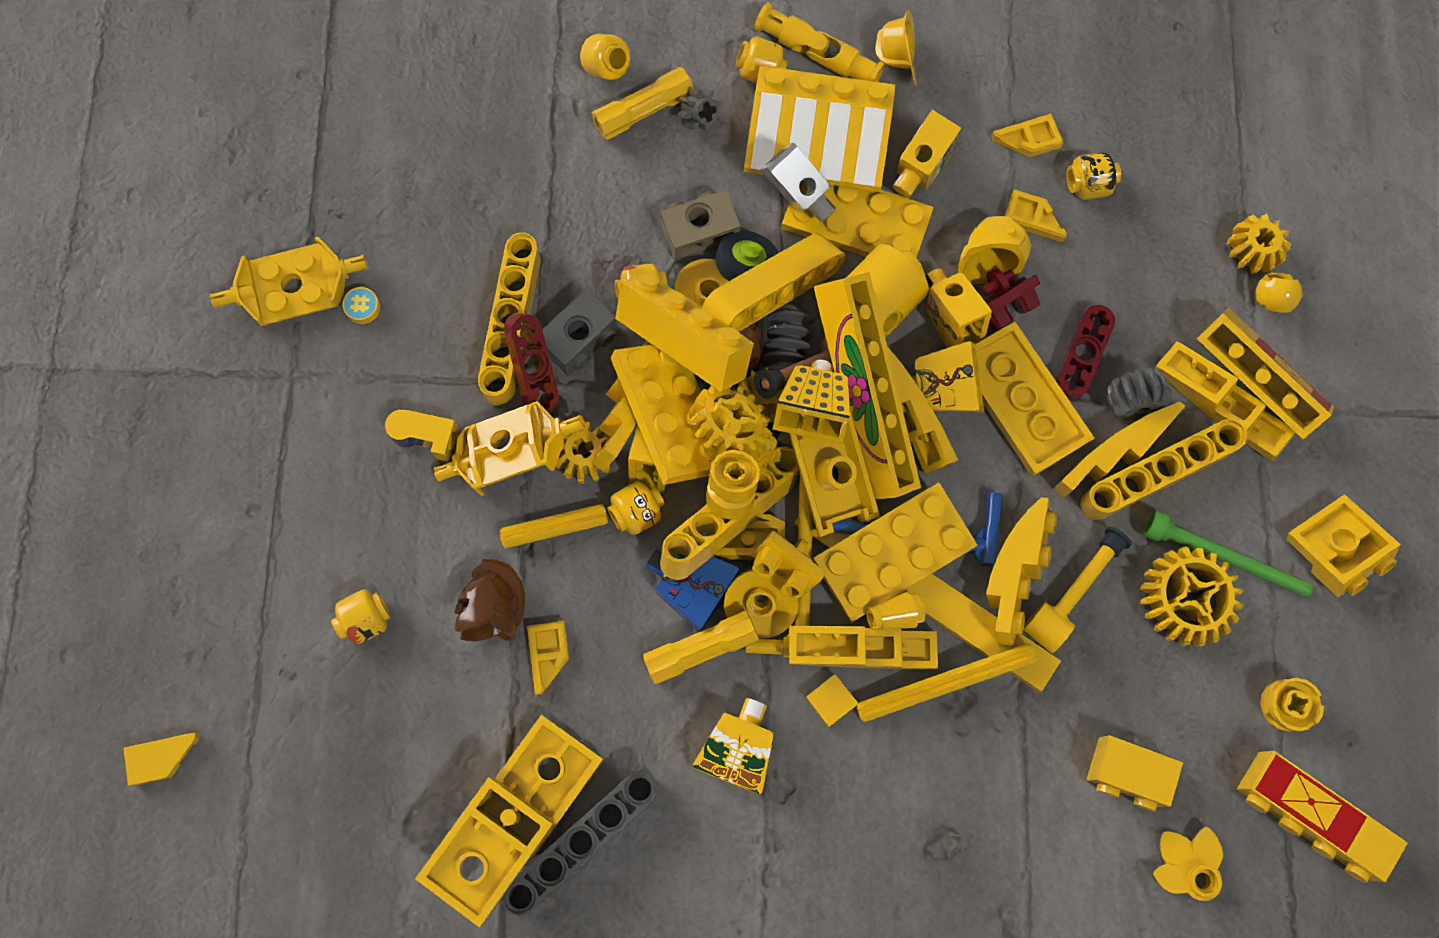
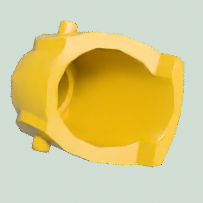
M987 217L974 229L968 244L964 247L959 260L958 273L964 274L971 284H987L986 272L993 267L998 268L1002 273L1011 269L1015 276L1021 274L1032 246L1026 230L1013 221L1011 217Z

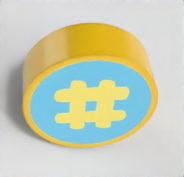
M353 288L343 298V310L354 323L367 324L375 320L379 315L380 302L375 293L369 288Z

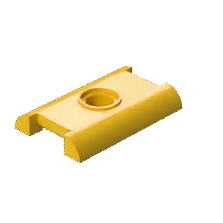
M851 411L843 445L789 433L818 537L833 533L832 523L857 516L858 521L866 522L880 517ZM833 466H836L839 476L837 481L832 476Z

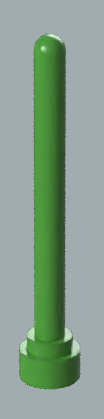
M1154 509L1145 522L1142 534L1154 541H1167L1171 539L1192 549L1203 548L1206 555L1217 553V560L1227 562L1231 566L1299 595L1309 596L1313 593V586L1309 582L1175 526V521L1170 520L1168 514Z

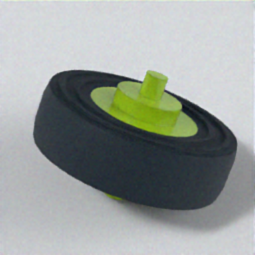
M751 231L732 232L726 235L718 246L716 266L721 275L728 281H731L778 254V251L770 240L758 233Z

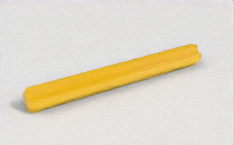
M1024 644L858 702L856 708L860 719L863 722H867L1033 664L1037 661V656L1031 644Z

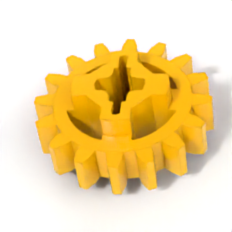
M711 385L708 390H702L690 409L694 414L690 424L699 426L695 436L705 437L707 442L704 447L709 449L715 446L717 448V455L729 450H739L749 455L757 453L766 443L765 439L770 435V430L765 428L769 424L770 418L761 416L765 407L763 405L756 406L753 403L755 395L744 396L743 387L741 386L736 391L729 387L720 392Z

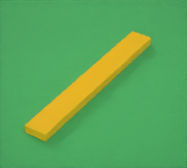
M798 518L796 519V521H795L794 524H793V526L796 527L797 529H798ZM813 529L812 539L828 549L850 536V534L833 532L818 537L817 530ZM933 574L901 592L907 591L910 594H919L924 603L926 616L985 657L1024 644H1031L1035 650L1037 661L1009 673L1038 693L1043 691L1061 660L1021 634H1016L1014 646L999 644L995 633L997 617Z

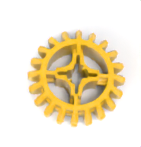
M1188 547L1178 549L1177 553L1170 550L1164 554V559L1158 558L1154 560V569H1149L1144 574L1150 582L1141 584L1140 590L1148 593L1149 596L1141 599L1140 604L1144 606L1150 605L1152 610L1145 614V618H1156L1158 622L1154 626V631L1159 632L1166 628V640L1172 641L1178 637L1181 646L1190 645L1191 641L1196 647L1204 646L1206 641L1210 644L1218 642L1220 639L1219 634L1222 636L1228 635L1232 631L1229 624H1236L1240 620L1233 611L1243 608L1244 604L1235 600V597L1241 595L1244 590L1234 588L1232 582L1238 579L1239 575L1232 574L1228 576L1225 571L1228 569L1229 563L1223 562L1217 565V553H1210L1205 557L1203 548H1196L1192 553ZM1188 570H1192L1199 573L1208 582L1205 583L1199 581L1194 576L1193 572L1189 573ZM1171 576L1173 579L1170 582L1173 587V596L1170 600H1167L1166 587ZM1203 592L1195 597L1196 600L1180 603V600L1187 597L1188 593ZM1215 593L1216 607L1213 616H1211L1210 613L1213 610L1210 605V598ZM1173 611L1184 612L1190 621L1194 620L1196 625L1183 621Z

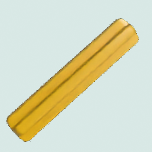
M598 504L502 527L500 529L501 542L505 548H510L605 525L608 523L606 509L604 505Z

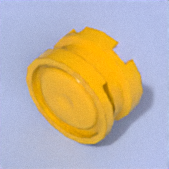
M1305 679L1276 680L1266 686L1261 695L1260 705L1264 717L1269 724L1279 730L1287 732L1309 730L1310 727L1319 723L1324 712V705L1321 704L1320 700L1322 694L1315 685Z

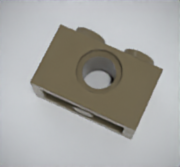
M726 190L720 192L708 191L700 195L698 199L686 203L675 202L667 206L665 210L660 211L661 227L675 262L715 249L726 235L732 232H740L741 226ZM696 219H702L707 224L697 227L692 225L691 222Z

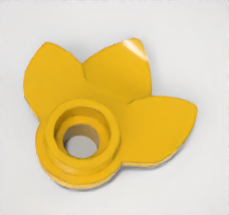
M1203 827L1193 840L1190 841L1178 833L1163 832L1160 838L1159 849L1161 857L1166 864L1159 866L1153 871V876L1158 884L1172 894L1187 893L1199 901L1214 899L1222 888V877L1218 868L1223 859L1222 846L1215 833L1209 827ZM1199 873L1203 874L1206 878V884L1202 888H1199L1195 882L1196 876Z

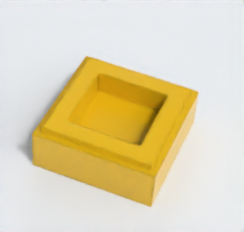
M836 674L805 697L828 728L858 704Z

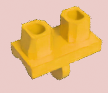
M772 531L751 554L755 558L752 570L761 578L769 579L775 572L780 573L786 578L780 589L782 594L792 602L806 595L826 574L824 570L812 562V559L803 553L808 544L803 538L793 545L787 539Z

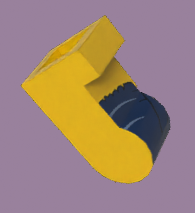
M396 410L385 421L386 432L397 445L401 447L418 445L431 448L430 452L436 460L451 461L459 433V427L454 420L409 410Z

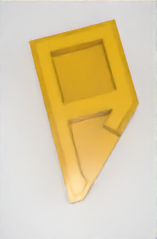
M1052 114L995 130L991 135L992 141L1029 158L1060 149L1064 143Z
M1013 189L1004 216L1011 217L1026 232L1063 243L1067 235L1065 229L1060 227L1052 214L1053 209L1047 199Z
M565 621L527 626L536 696L542 695L570 659Z
M194 732L124 747L128 786L172 778L188 751L199 741V733Z

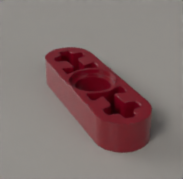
M1093 305L1083 314L1056 377V382L1069 401L1080 399L1090 388L1114 328L1115 316L1104 305ZM1098 316L1101 318L1100 324L1102 326L1094 336L1088 335L1093 328L1094 317ZM1082 344L1089 346L1094 352L1093 360H1081L1076 354V347ZM1075 369L1082 370L1076 380L1078 386L1075 390L1069 389V382L1066 380L1074 374Z
M522 312L514 313L507 318L504 324V334L523 404L525 406L535 402V399L540 396V390L546 393V396L541 400V405L548 413H551L558 405L559 393L541 324L532 315ZM521 322L529 326V329L524 331V337L517 335V331L522 328ZM526 342H527V343H530V344H533L534 346H533V347L527 346ZM536 354L539 359V366L535 372L528 374L524 368L525 360L528 356ZM530 381L537 382V385H534V384L529 383V382H530Z

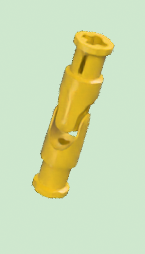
M769 2L762 7L754 25L755 31L761 32L763 30L778 38L780 44L793 51L807 54L811 60L842 77L847 78L850 76L853 79L879 81L885 68V63L881 61L875 63L860 55V50L827 33L815 31L807 22L794 15L790 17L773 9V4ZM829 44L835 46L839 51L833 58H825L828 53Z

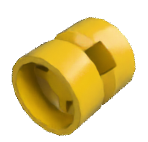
M729 450L717 455L712 461L705 498L707 506L720 518L729 520L739 519L747 515L753 507L760 469L758 463L751 455L739 450Z

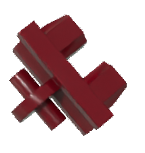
M993 267L986 272L988 283L981 287V291L985 296L992 292L995 293L984 300L992 311L989 325L993 331L1001 330L1014 321L1006 307L1012 301L1020 314L1030 312L1041 305L1037 292L1034 289L1041 284L1036 274L1029 278L1021 277L1009 285V282L1015 278V274L1011 269L1002 273L998 268Z

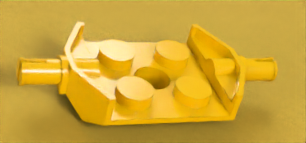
M315 237L316 244L250 261L243 255L237 268L233 287L229 290L211 293V303L215 309L233 303L238 307L242 306L260 326L338 307L344 295L345 281L349 278L348 274L368 269L367 261L364 254L345 260L343 258L339 259L319 237ZM292 279L302 281V285L297 292H285V286L288 281Z
M538 401L465 427L457 436L455 455L452 456V462L434 467V475L439 482L456 475L462 476L480 496H484V491L481 488L543 465H546L550 471H554L564 444V438L567 435L586 430L585 421L581 415L561 422L558 418L554 419ZM510 436L509 443L504 448L497 449L501 439Z

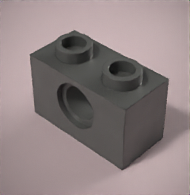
M587 289L542 329L550 360L567 376L574 370L579 372L585 368L592 359L591 354L600 346L602 348L608 346L617 335L618 324L617 319H615L616 316ZM577 330H585L589 333L583 340L571 338V335Z

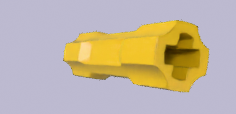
M678 67L659 77L655 83L620 101H612L593 111V121L603 139L607 141L628 130L632 124L667 106H674L680 103V97L690 94V88L694 87L691 78L683 67Z
M746 610L680 641L668 643L644 653L643 657L654 684H659L682 674L687 669L727 652H734L760 641Z

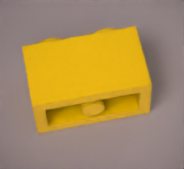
M1108 735L1098 739L1086 781L1097 784L1096 791L1102 794L1119 798L1121 793L1134 798L1133 805L1156 812L1157 807H1171L1183 762Z

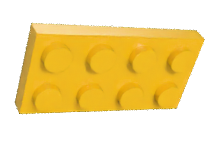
M802 180L799 184V190L803 195L808 191V184ZM829 184V189L823 194L836 209L826 219L820 222L808 208L805 211H797L789 203L782 221L781 229L804 237L819 233L837 248L863 257H867L879 244H886L900 252L907 250L917 258L934 207L884 190L879 192Z
M1016 322L1009 324L975 344L983 404L1032 477L1095 439Z
M653 344L615 350L610 357L663 485L709 476L712 461L717 456V448L712 446L706 449L704 446L707 439L695 436L699 426L690 424V420L694 416L690 409L701 393L693 372Z
M938 482L816 555L812 560L826 572L823 577L849 621L853 622L865 615L867 608L874 607L893 598L978 545Z

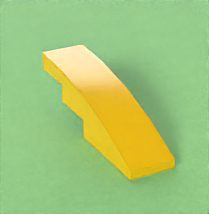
M646 340L642 346L652 344ZM617 378L605 394L617 404L599 427L610 438L592 461L602 471L618 456L637 423L619 378Z
M1177 341L1156 365L1155 369L1162 370L1167 381L1215 422L1218 423L1226 419H1235L1241 422L1247 431V441L1245 444L1270 461L1274 462L1294 437L1296 432L1287 424L1265 411L1267 405L1263 401L1237 386V377Z
M888 348L909 439L912 442L925 475L958 461L941 423L924 394L899 359Z
M1179 401L1150 413L1115 433L1082 459L1052 490L1064 499L1086 475L1098 482L1108 474L1120 459L1131 466L1145 454L1185 405Z
M789 626V664L845 668L937 670V631L872 630L871 628H865V626Z

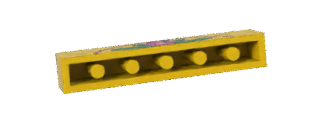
M870 272L813 286L834 372L848 377L850 411L875 499L896 498L921 488Z

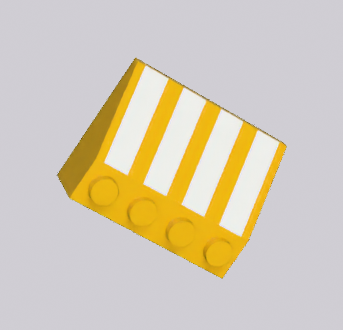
M760 65L744 172L763 175L760 169L784 146L795 143L829 184L880 192L893 111L895 85Z

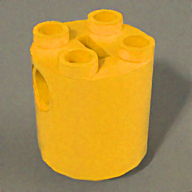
M879 244L847 277L870 272L886 338L929 294V286L921 263L912 253L907 250L900 252L889 245Z

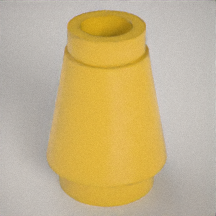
M906 591L874 607L867 608L866 616L872 630L916 628L918 623L925 621L926 613L924 603L919 594H910Z

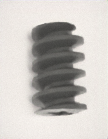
M785 304L773 311L774 314L770 317V325L772 327L767 331V337L770 340L764 346L767 354H764L762 357V364L765 367L760 370L766 367L769 370H781L807 359V357L799 354V351L810 350V344L801 339L812 337V330L804 327V325L814 324L815 317L806 314V311L789 304Z

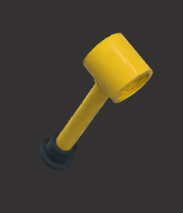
M1107 527L1105 530L1106 536L1099 543L1100 550L1057 605L1054 607L1046 601L1043 602L1025 623L1023 631L1051 654L1065 642L1075 628V624L1069 620L1067 615L1112 557H1118L1124 548L1128 549L1132 545L1129 537L1119 529Z

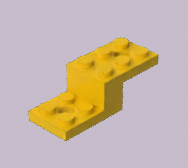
M541 715L496 778H487L415 880L480 928L528 860L538 854L604 759ZM546 758H555L560 764V773L553 780H545L539 772L540 764ZM470 856L478 857L484 865L483 874L477 880L467 879L462 872V865Z

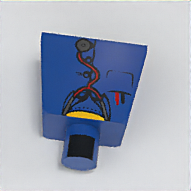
M656 549L646 564V568L662 577L656 587V594L696 631H703L725 597L730 583L738 576L739 568L711 557L690 576L681 580L670 579L661 570L662 551ZM678 553L676 558L684 559L686 556Z

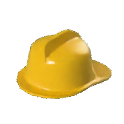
M907 10L903 18L889 21L879 30L875 49L878 59L887 66L911 70L914 84L917 86L914 67V23L911 11Z

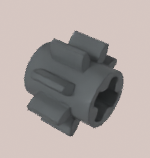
M691 87L690 94L680 97L681 111L678 113V116L688 119L686 127L692 130H696L699 127L709 131V125L720 120L718 115L719 107L722 103L712 99L714 91L704 88L701 92L700 89Z

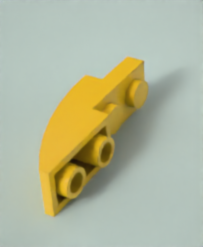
M1041 497L1017 522L1005 540L990 576L986 595L990 608L999 609L995 633L1001 645L1014 646L1016 634L1022 635L1025 623V613L1020 612L1022 599L1028 600L1031 579L1041 580L1043 567H1049L1051 545H1047L1049 533H1055L1057 513L1051 512L1049 498Z

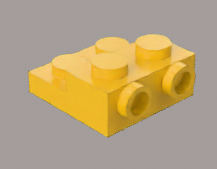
M1345 494L1290 531L1286 539L1313 565L1311 573L1337 598L1346 592L1351 596L1359 593L1369 582L1366 578L1374 572L1379 576L1389 572L1397 563L1395 556L1401 545Z

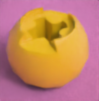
M1268 273L1259 281L1256 287L1257 302L1260 306L1265 305V310L1272 312H1291L1298 306L1303 297L1302 284L1299 283L1298 279L1293 280V276L1289 274Z

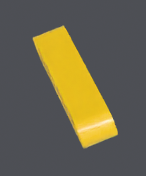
M516 233L505 244L478 375V386L485 400L493 406L508 404L513 399L517 384L510 354L504 358L495 357L496 352L500 348L508 347L502 320L505 316L517 312L531 314L541 264L537 243L527 233ZM519 251H531L528 257H515ZM515 282L525 284L518 291L509 290V287ZM521 322L522 328L517 331V335L524 337V331L528 329V325ZM496 380L505 382L504 387L500 391H488V387L492 382Z
M814 233L712 291L704 301L702 309L709 311L714 317L740 332L812 289L813 286H817L833 276L842 266L845 260V253L821 234Z
M1235 419L1222 420L1097 482L1082 495L1080 499L1081 511L1092 520L1104 519L1225 459L1245 445L1247 431L1242 423ZM1219 433L1228 437L1230 446L1220 440ZM1188 448H1192L1198 453L1199 461L1192 459ZM1157 463L1167 467L1169 477L1162 475L1158 471ZM1126 478H1130L1137 483L1138 492H1133L1127 487ZM1095 493L1105 497L1107 508L1097 505L1094 499Z
M786 446L778 447L758 462L760 476L757 489L763 492H756L753 507L747 515L732 520L720 518L706 504L669 534L662 546L660 562L662 572L670 579L681 580L690 576L789 493L796 485L800 471L794 449ZM778 468H782V469H785V470H787V471L784 472V471L779 470ZM706 531L711 533L712 536H702L698 532ZM679 553L686 556V558L677 559L671 555Z

